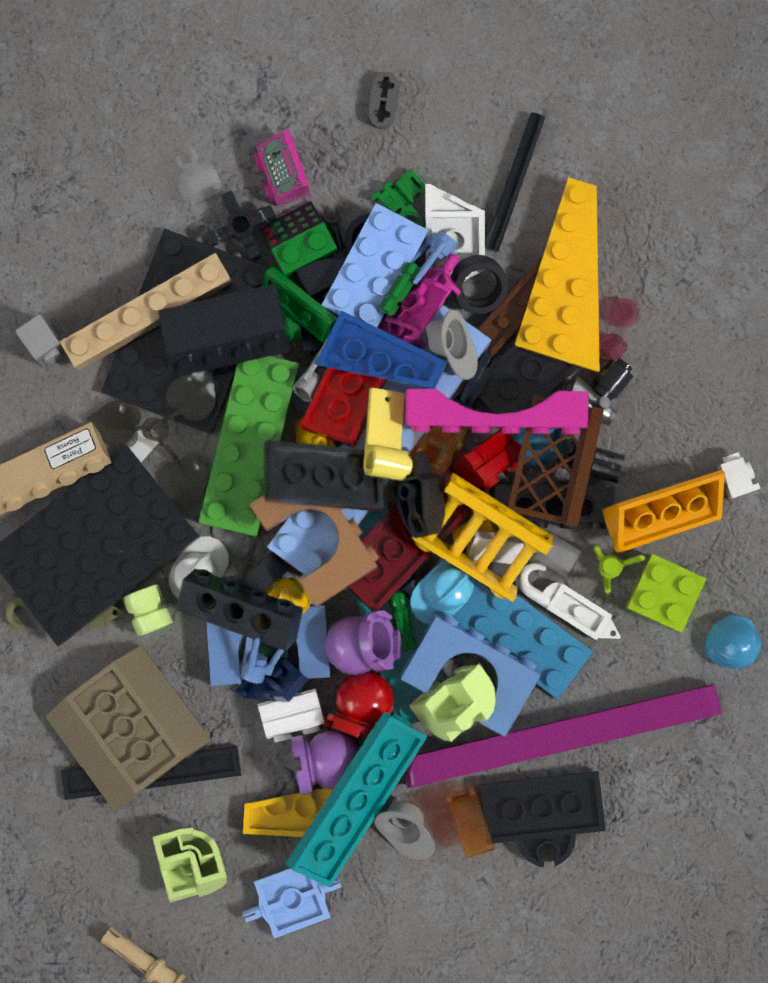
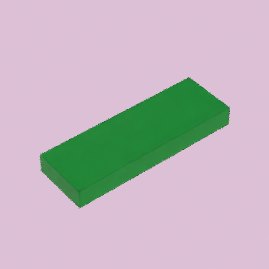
M275 267L266 270L261 287L275 284L283 311L321 342L325 343L337 317Z

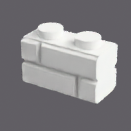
M316 688L297 693L290 702L267 701L258 704L266 738L273 737L275 743L291 739V732L302 730L303 735L320 731L319 725L325 723Z

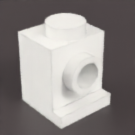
M739 452L722 458L724 464L717 466L718 471L723 470L725 473L724 489L728 500L760 489L759 483L752 484L751 479H754L755 476L750 462L745 463L744 458L740 456Z

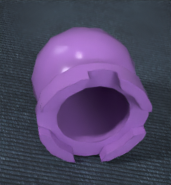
M386 611L368 612L364 617L346 616L336 621L328 631L325 640L327 659L344 674H363L371 669L375 671L393 669L394 660L400 659L402 648L399 630L394 631L389 621L393 617Z
M326 730L316 734L310 742H304L303 734L291 737L293 755L296 761H301L302 771H296L301 795L313 794L312 786L316 784L325 789L335 788L360 749L352 736L342 731Z

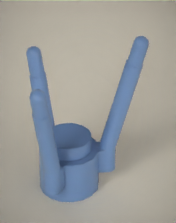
M440 230L436 236L431 234L427 241L419 248L412 261L413 263L430 247L428 252L431 255L413 279V283H419L436 259L443 261L445 257H448L449 253L457 255L458 253L454 249L458 243Z
M246 637L241 677L251 683H262L265 675H272L274 666L284 650L277 649L269 663H267V657L258 653L260 639L256 637L253 642V639Z

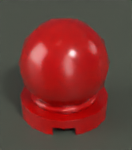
M368 671L363 674H351L343 680L337 689L335 704L338 712L335 713V716L328 714L324 725L366 740L383 712L391 714L393 711L394 696L391 686L384 677L376 672Z

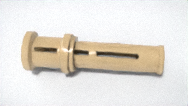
M112 926L100 941V943L113 950L117 955L145 974L144 978H146L148 983H182L186 977L183 974L178 975L167 967L163 959L160 960L158 958L156 960Z

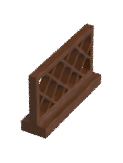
M533 395L531 407L543 402L547 397ZM588 407V428L580 429L578 441L574 435L566 434L553 442L548 434H544L550 445L536 454L529 444L530 436L533 435L532 428H526L508 508L521 515L565 524L570 527H578L604 409ZM571 437L577 447L576 452L564 460L555 445ZM528 448L532 456L525 460ZM553 448L561 463L546 471L538 456ZM535 459L543 474L528 482L522 473L523 465ZM574 459L571 470L567 463ZM564 466L570 475L569 483L557 489L549 474ZM546 477L555 492L539 500L531 485ZM522 478L525 485L518 489L520 479ZM528 488L537 503L528 509L515 507L517 494ZM567 488V492H566V496H565V500H564V498H563V496L561 495L560 492L563 491V490H565V489ZM557 495L563 504L561 517L548 514L542 503ZM539 506L543 513L533 511V509Z

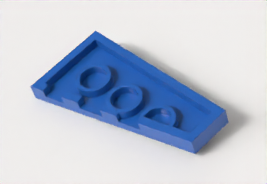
M341 310L315 365L435 389L448 362Z

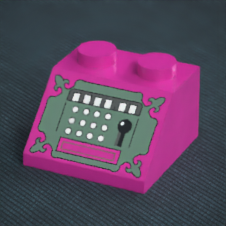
M289 129L280 132L257 146L259 155L254 156V160L259 173L265 172L268 183L263 185L269 201L275 199L278 207L310 195L309 185Z

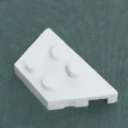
M425 184L426 229L428 230L426 241L431 234L436 236L440 230L458 243L454 250L458 253L459 262L472 255H485V211L431 184ZM430 247L426 250V261L431 255L428 252ZM446 257L443 261L436 259L430 268L441 267ZM479 269L471 272L465 278V280L484 271L485 269Z

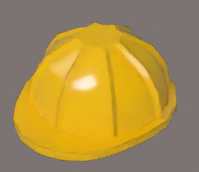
M292 577L278 578L264 591L269 596L277 599H287L293 602L294 605L302 607V614L310 608L311 598L299 579H293Z

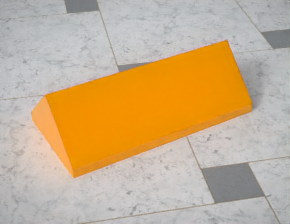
M719 470L602 509L615 551L620 553L722 519L724 471Z

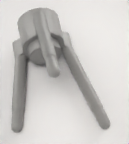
M325 343L313 358L305 373L292 386L296 396L305 402H311L322 379L314 371L318 366L315 364Z

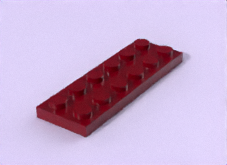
M451 444L430 466L431 473H438L443 478V492L451 474L454 473L459 476L453 468V463L464 455L454 444ZM481 487L480 490L487 494L493 487L487 491ZM444 492V504L448 499V493ZM397 503L361 540L364 546L370 543L378 555L379 559L375 561L377 568L347 588L372 612L378 611L432 553V551H423L415 544L411 533L403 524ZM464 503L462 505L458 504L437 537L444 540L472 509Z

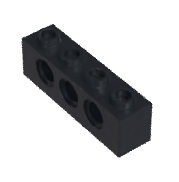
M495 485L494 499L508 507L513 485ZM531 485L539 500L555 492L552 486ZM587 486L584 500L590 503L591 512L588 516L580 515L579 523L589 524V529H607L602 509L614 505L615 487ZM526 488L517 494L514 506L516 507L519 499H528L532 505L537 502L529 489ZM566 488L565 490H563V491L560 492L561 495L563 496L564 500H565L567 488ZM557 495L550 498L558 500L563 509V504ZM547 501L542 503L545 509ZM539 506L533 509V511L543 513ZM521 515L540 528H547L548 523H556ZM559 523V528L577 529L575 527L566 526L565 524Z
M194 569L182 579L177 611L251 639L258 637L260 642L286 651L297 640L303 608L294 605L290 600L277 599L267 595L262 590L250 589L239 585L235 580L217 577L208 570Z

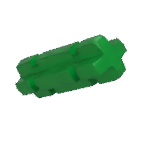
M407 262L401 270L402 276L398 275L386 294L388 298H384L379 305V310L383 314L392 317L399 308L397 304H402L414 285L413 279L420 270L416 264Z
M403 592L395 593L388 601L390 608L393 607L394 611L391 614L395 630H399L401 635V651L412 650L416 648L417 644L415 636L411 634L413 627L409 610L405 608V604H407L406 597Z

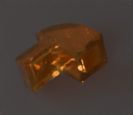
M433 427L432 431L424 433L415 452L423 451L427 455L431 471L434 473L444 472L452 464L463 447L464 443L462 441L469 427H460V433H442V427Z
M474 786L446 794V800L465 858L468 859L493 851L494 847Z

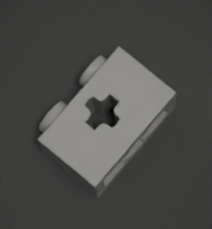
M40 314L15 330L35 361L42 366L46 364L53 366L64 358L62 353L65 350L60 343V338L49 322Z

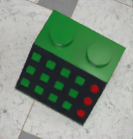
M311 201L259 227L283 275L288 279L297 275L296 270L312 262L328 259L338 254L337 246Z

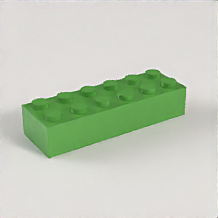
M268 356L237 364L199 519L200 524L259 538L262 523L250 504L264 495V443L267 440L282 441L294 394L292 386L297 381L300 369L299 363Z

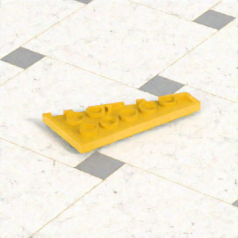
M568 177L514 346L599 373L597 186Z

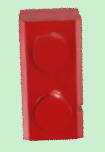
M501 428L453 463V468L465 481L478 489L483 487L487 491L500 481L497 477L503 472L505 476H508L517 469L521 447L517 442H514L511 434L502 433Z

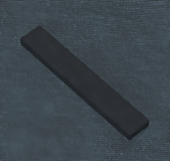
M238 746L197 751L189 758L182 760L145 789L241 776ZM82 767L61 770L65 800L102 795Z

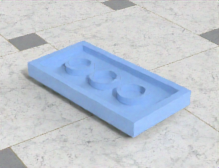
M375 203L322 306L337 317L342 310L378 328L384 316L383 312L379 310L380 303L384 298H388L386 294L398 275L402 276L401 270L407 262L412 263L428 230Z

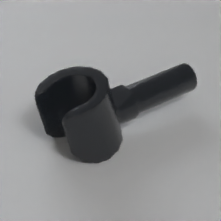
M335 207L337 217L333 220L327 218L326 211L324 210V222L328 227H331L337 249H344L339 227L341 223L339 209Z

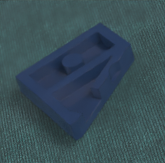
M272 647L264 655L267 657V663H269L276 652ZM281 655L274 666L271 676L265 675L262 683H251L244 680L236 692L247 699L290 702L308 678Z

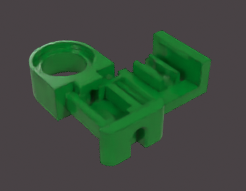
M412 169L395 182L397 185L395 188L392 189L394 184L388 182L381 191H377L372 196L374 202L379 200L385 208L404 218L415 216L418 219L419 225L424 228L423 218L409 204L410 202H415L413 198L419 192L425 193V184ZM412 177L413 180L417 183V185L421 188V190L411 180Z

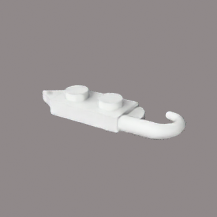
M531 563L521 570L519 574V587L527 597L594 640L598 638H621L611 619L612 615L566 585L559 582L552 583L543 592L532 586L528 581L529 574L534 570L545 571L546 566L540 563ZM615 631V636H611L610 632Z

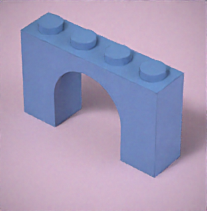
M311 601L310 608L302 614L296 640L299 669L308 679L331 677L330 661L327 659L325 640L328 633L326 606L316 607L313 601ZM206 622L211 686L241 684L240 648L244 636Z
M435 612L416 648H414L400 673L401 680L428 693L441 668L450 658L461 653H475L483 656L496 670V683L494 686L496 702L494 711L489 719L479 723L505 737L541 676L539 669L536 668L538 664L523 655L520 659L510 654L511 649L501 642L496 641L495 644L488 642L484 639L486 635L476 628L470 626L467 630L458 625L459 620L446 612L443 615Z

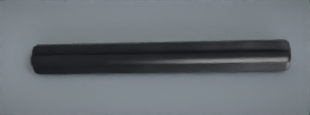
M532 112L528 118L485 241V248L487 250L498 252L545 121V117L541 114Z

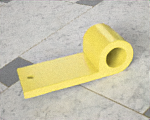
M377 388L369 389L364 453V472L366 475L403 480L412 470V459L407 451L401 450L405 393Z

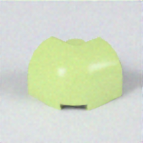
M480 664L456 668L454 670L455 676L442 683L436 680L428 693L423 692L409 705L420 722L435 736L445 741H453L461 732L471 727L474 722L487 721L493 713L496 702L495 689Z
M185 828L152 837L170 903L195 895L201 897L210 894L226 884L227 876L219 848L214 839H211L204 832L194 830L193 828Z

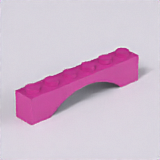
M406 389L404 426H411V432H430V427H442V433H460V427H472V433H490V428H502V433L519 434L520 428H532V434H550V428L562 429V434L575 435L580 434V429L588 428V391H557L543 402L527 410L508 414H490L465 408L447 398L438 389Z

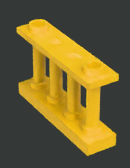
M452 473L446 482L444 492L448 493V499L444 504L445 518L443 526L458 504L462 505L464 503L473 509V516L452 546L438 538V534L420 538L412 536V539L423 551L434 552L491 588V592L498 598H507L513 602L516 599L517 587L512 583L534 552L538 553L540 551L545 555L553 546V535ZM489 519L498 525L499 530L478 561H475L462 553V551L482 522ZM514 535L523 541L524 547L503 577H500L487 567L508 537H513Z

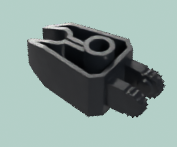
M417 451L412 456L409 455L412 459L410 474L406 475L403 480H395L392 486L403 524L414 538L440 534L445 518L443 478L438 473H431L427 455L423 451Z

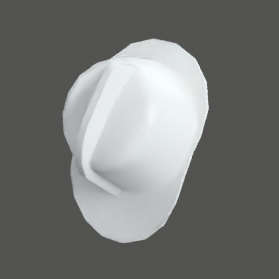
M207 536L200 537L182 551L169 574V586L172 593L179 599L182 579L194 569L208 570L212 575L222 578L229 563L226 547L218 539Z

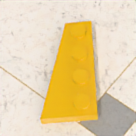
M322 788L313 790V794L308 795L296 793L245 803L243 834L303 837L333 789Z

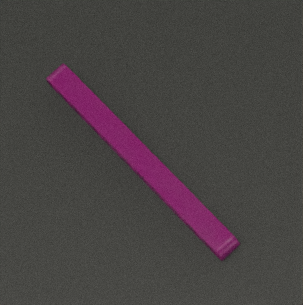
M707 685L509 732L505 737L500 734L416 754L404 773L407 788L421 786L722 714L716 685Z

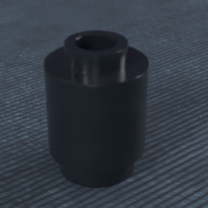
M618 358L617 361L610 359L593 380L595 384L592 386V389L601 397H608L610 402L613 398L617 399L634 376L630 373L633 368L621 358Z

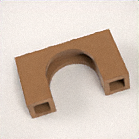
M264 495L250 504L267 531L295 513L304 510L322 512L335 523L339 542L334 556L325 565L300 580V583L316 607L377 568L375 561L379 559L378 555L370 543L366 546L362 544L358 537L362 534V531L353 518L347 521L341 512L343 509L265 502Z

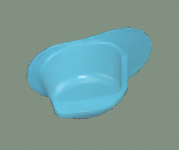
M448 561L441 562L412 591L410 599L412 612L417 619L426 624H429L435 612L440 615L446 612L453 616L472 595L474 587L473 577Z

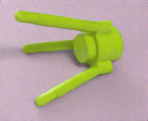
M599 546L594 547L596 558L599 560L598 571L604 577L603 583L606 593L611 592V578L619 576L624 566L645 560L644 555L624 560L615 555L605 556Z

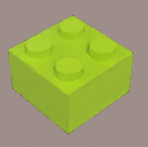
M650 554L625 609L677 633H682L707 578L659 556Z

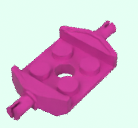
M449 253L441 267L429 268L419 283L412 286L402 304H397L399 308L395 315L392 317L386 315L378 328L420 349L425 348L427 344L420 337L426 330V325L432 321L449 293L458 296L461 293L450 278V273L460 261V258L453 253Z

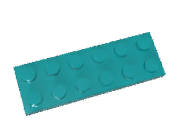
M383 712L291 854L286 865L297 873L331 887L427 739V736L403 721Z

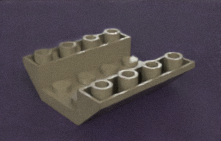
M141 645L110 663L66 696L46 716V719L115 813L139 796L142 790L182 760L189 758L212 741Z

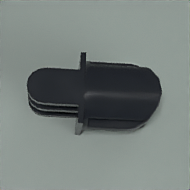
M573 440L571 444H573L574 447L572 453H568V457H571L576 452L577 447L574 444ZM596 447L589 476L618 484L619 477L593 470L592 467L596 466L619 472L621 465L595 458V456L598 454L624 461L626 455ZM574 459L571 460L568 464L571 470Z

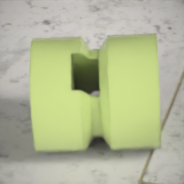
M158 584L122 598L127 612L135 616L131 622L137 637L173 623L168 608L161 606L164 598Z

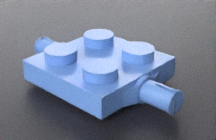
M288 868L255 880L254 884L259 895V905L242 911L246 923L263 917L269 924L274 938L326 920L331 916L325 902V893L342 888L339 877L337 876L333 882L334 885L328 887Z

